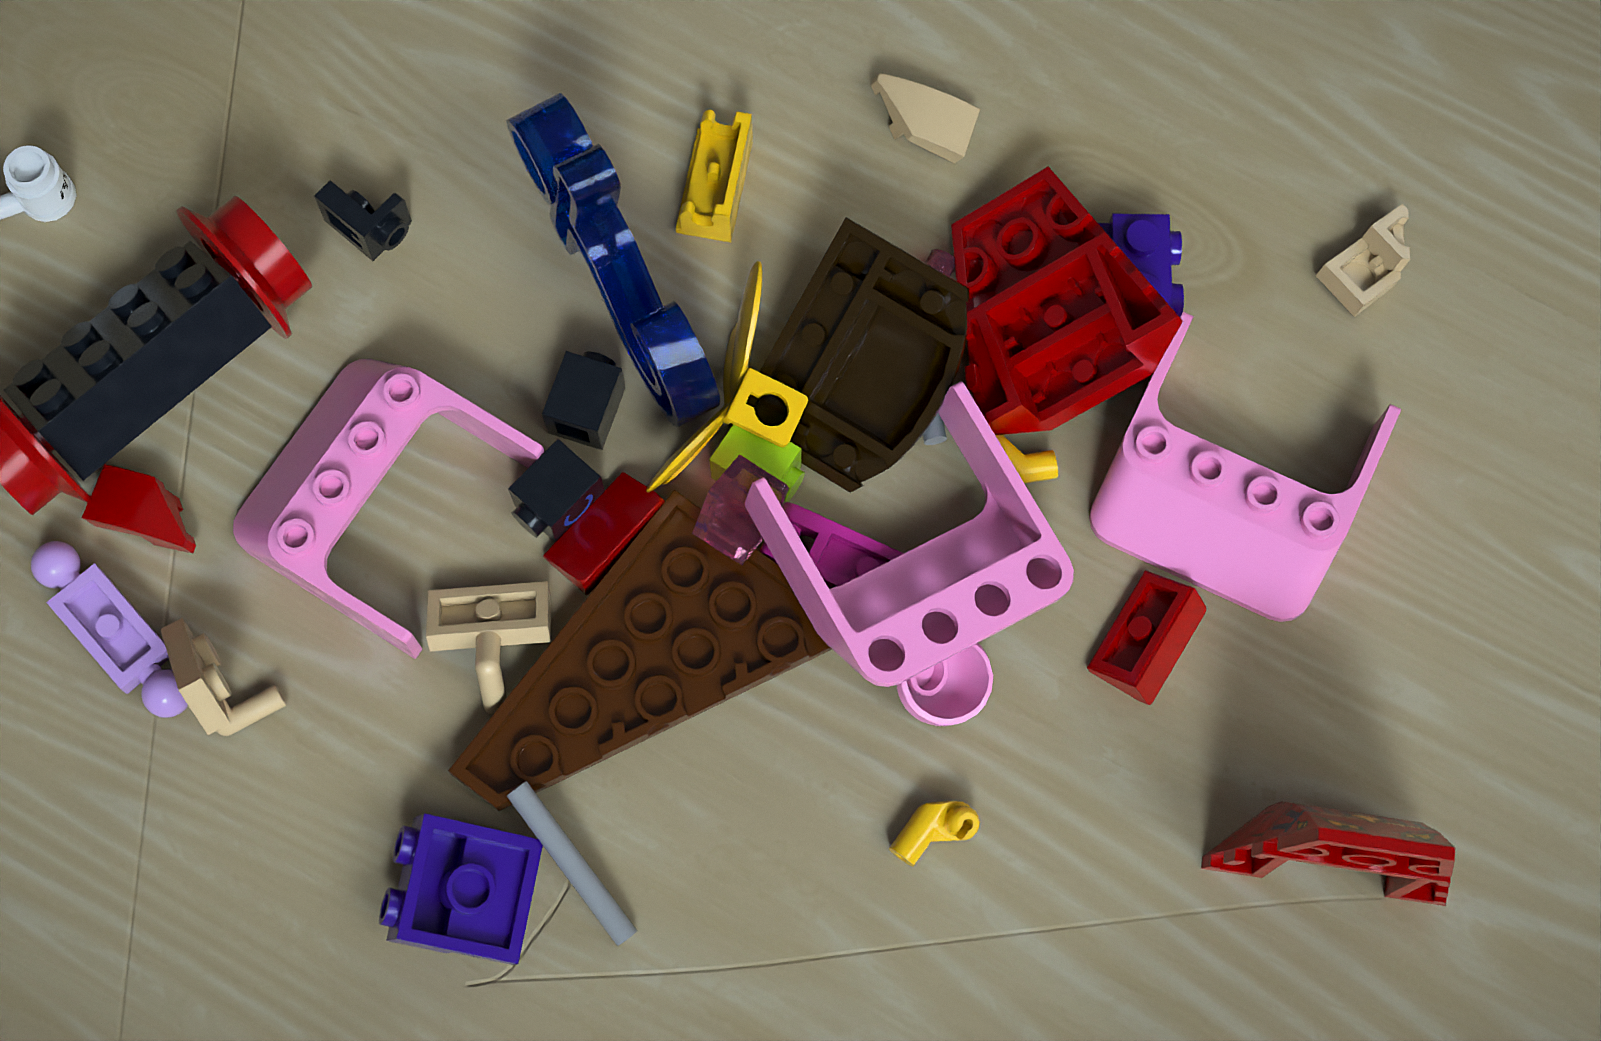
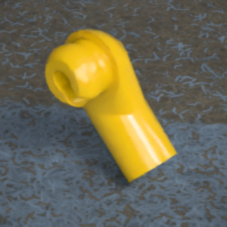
M962 801L924 803L916 809L889 847V850L897 858L914 867L931 842L958 841L972 838L979 829V816L974 809Z

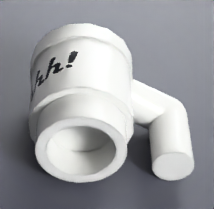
M35 146L19 147L7 156L3 172L6 185L11 192L0 195V220L24 211L34 220L48 222L58 220L70 211L76 199L75 185L53 156Z

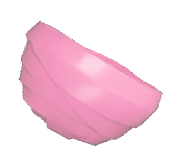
M977 643L896 686L902 704L913 717L923 723L935 726H950L963 723L982 710L992 691L993 673L984 648Z

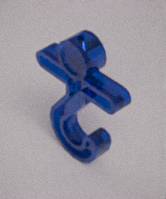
M559 93L507 119V128L514 146L536 188L550 205V219L559 239L570 255L578 251L581 252L623 346L662 413L673 426L680 427L719 406L720 394L701 345L679 305L672 301L663 306L638 245L617 207L621 191L618 175L600 144L593 146L584 125L567 98L562 93Z

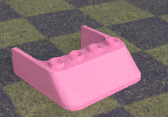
M1183 312L1180 317L1183 322L1158 364L1092 504L1089 515L1091 529L1097 538L1107 545L1267 619L1278 622L1292 621L1302 615L1311 603L1340 549L1401 409L1390 404L1375 423L1344 492L1327 494L1301 484L1182 430L1164 418L1159 410L1157 401L1159 390L1194 317Z
M359 359L349 363L339 373L239 509L233 521V534L237 543L248 554L416 659L422 651V647L410 631L338 587L330 579L327 572V558L333 546L420 425L434 413L442 415L527 468L545 451L543 446L419 370L374 359Z
M962 381L950 386L938 413L984 491V508L974 519L841 586L829 589L764 477L752 482L745 501V507L817 634L865 680L876 686L890 687L900 684L1042 610L1062 598L1069 591L1073 582L1074 569L1070 558Z

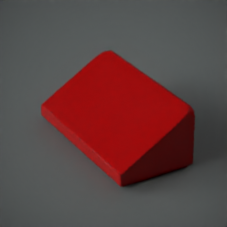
M622 472L543 555V558L587 596L605 577L665 500L654 491L648 493L646 491L647 486Z
M1145 570L1087 666L1089 672L1134 699L1151 705L1205 615L1206 605L1196 589Z

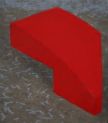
M104 464L91 494L92 499L88 502L81 518L99 528L141 536L153 545L193 554L196 543L194 537L186 532L180 512L183 511L180 499L166 490L164 483L154 476Z

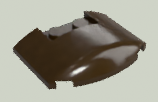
M845 217L763 364L760 373L807 396L808 403L790 442L802 448L801 463L851 493L864 486L861 482L890 469L902 459L917 443L943 405L945 395L954 382L965 349L967 338L966 302L970 303L968 287ZM751 394L749 395L746 404L754 407L755 415L760 422L768 426H778L784 423L788 412L781 398L772 394L763 395L759 398Z

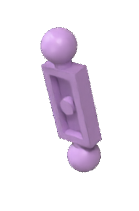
M51 541L41 545L32 556L31 571L34 578L43 586L61 589L60 592L46 602L122 691L128 694L142 683V701L149 712L162 718L174 717L182 713L188 707V704L178 690L173 670L161 668L169 660L164 641L95 563L80 574V557L71 545L61 541Z

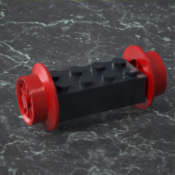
M234 195L208 217L183 206L178 208L176 212L180 220L200 248L189 241L183 247H175L167 251L158 259L153 271L138 283L129 284L119 289L110 298L108 307L89 322L78 323L70 328L62 337L59 346L41 360H33L20 368L15 374L13 382L4 389L5 393L21 410L22 413L20 415L0 395V484L32 516L61 492L85 502H89L92 499L76 478L54 455V450L84 481L270 328L285 339L292 335L285 309L312 288L311 281L281 240L239 197Z

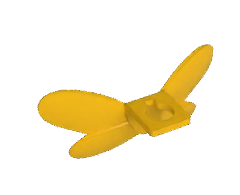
M756 261L750 270L744 289L738 322L733 328L726 350L723 374L724 406L664 463L646 488L648 493L661 484L664 485L673 480L698 455L723 423L727 425L732 423L782 448L786 447L791 440L808 403L807 396L752 368H748L762 292V264L760 261ZM751 394L759 398L763 395L772 394L781 398L788 412L784 423L778 426H768L760 422L755 415L754 407L746 404L749 395Z

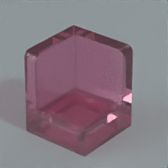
M739 454L710 488L692 534L740 565H743L763 540L745 507V501L752 482L764 477L781 506L789 488L784 482Z

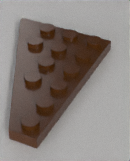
M674 490L448 771L497 811H501L513 805L507 798V795L525 781L528 782L535 793H538L832 649L817 634L779 565Z

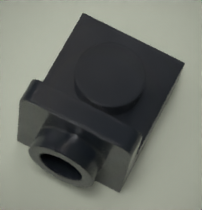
M331 180L314 195L324 221L372 261L384 250L389 251L397 247L407 235L409 225L412 222L405 200L397 193L392 194L376 211L360 193L351 190L346 194Z

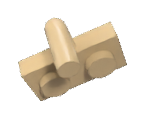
M548 581L428 590L426 639L429 651L476 648L475 670L484 710L488 714L493 715L507 698L500 668V646L550 642L551 596Z
M183 618L160 629L178 690L207 735L216 731L222 736H230L287 706L280 690L276 685H273L230 708L225 699L231 696V691L218 669L221 661L206 634L202 633L194 637Z

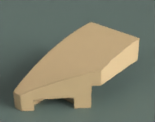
M882 73L873 78L872 90L875 95L881 94L893 121L889 128L894 140L905 135L906 140L954 164L964 158L980 108L942 91L903 78Z
M1403 203L1371 225L1361 239L1324 264L1316 275L1354 317L1392 289L1401 279L1402 269L1410 261V247L1405 246L1404 224L1409 219V213Z

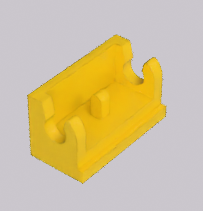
M706 110L702 115L700 128L697 130L676 224V233L731 243L753 144L752 114L736 111L732 125H723L715 121L716 115L713 110Z

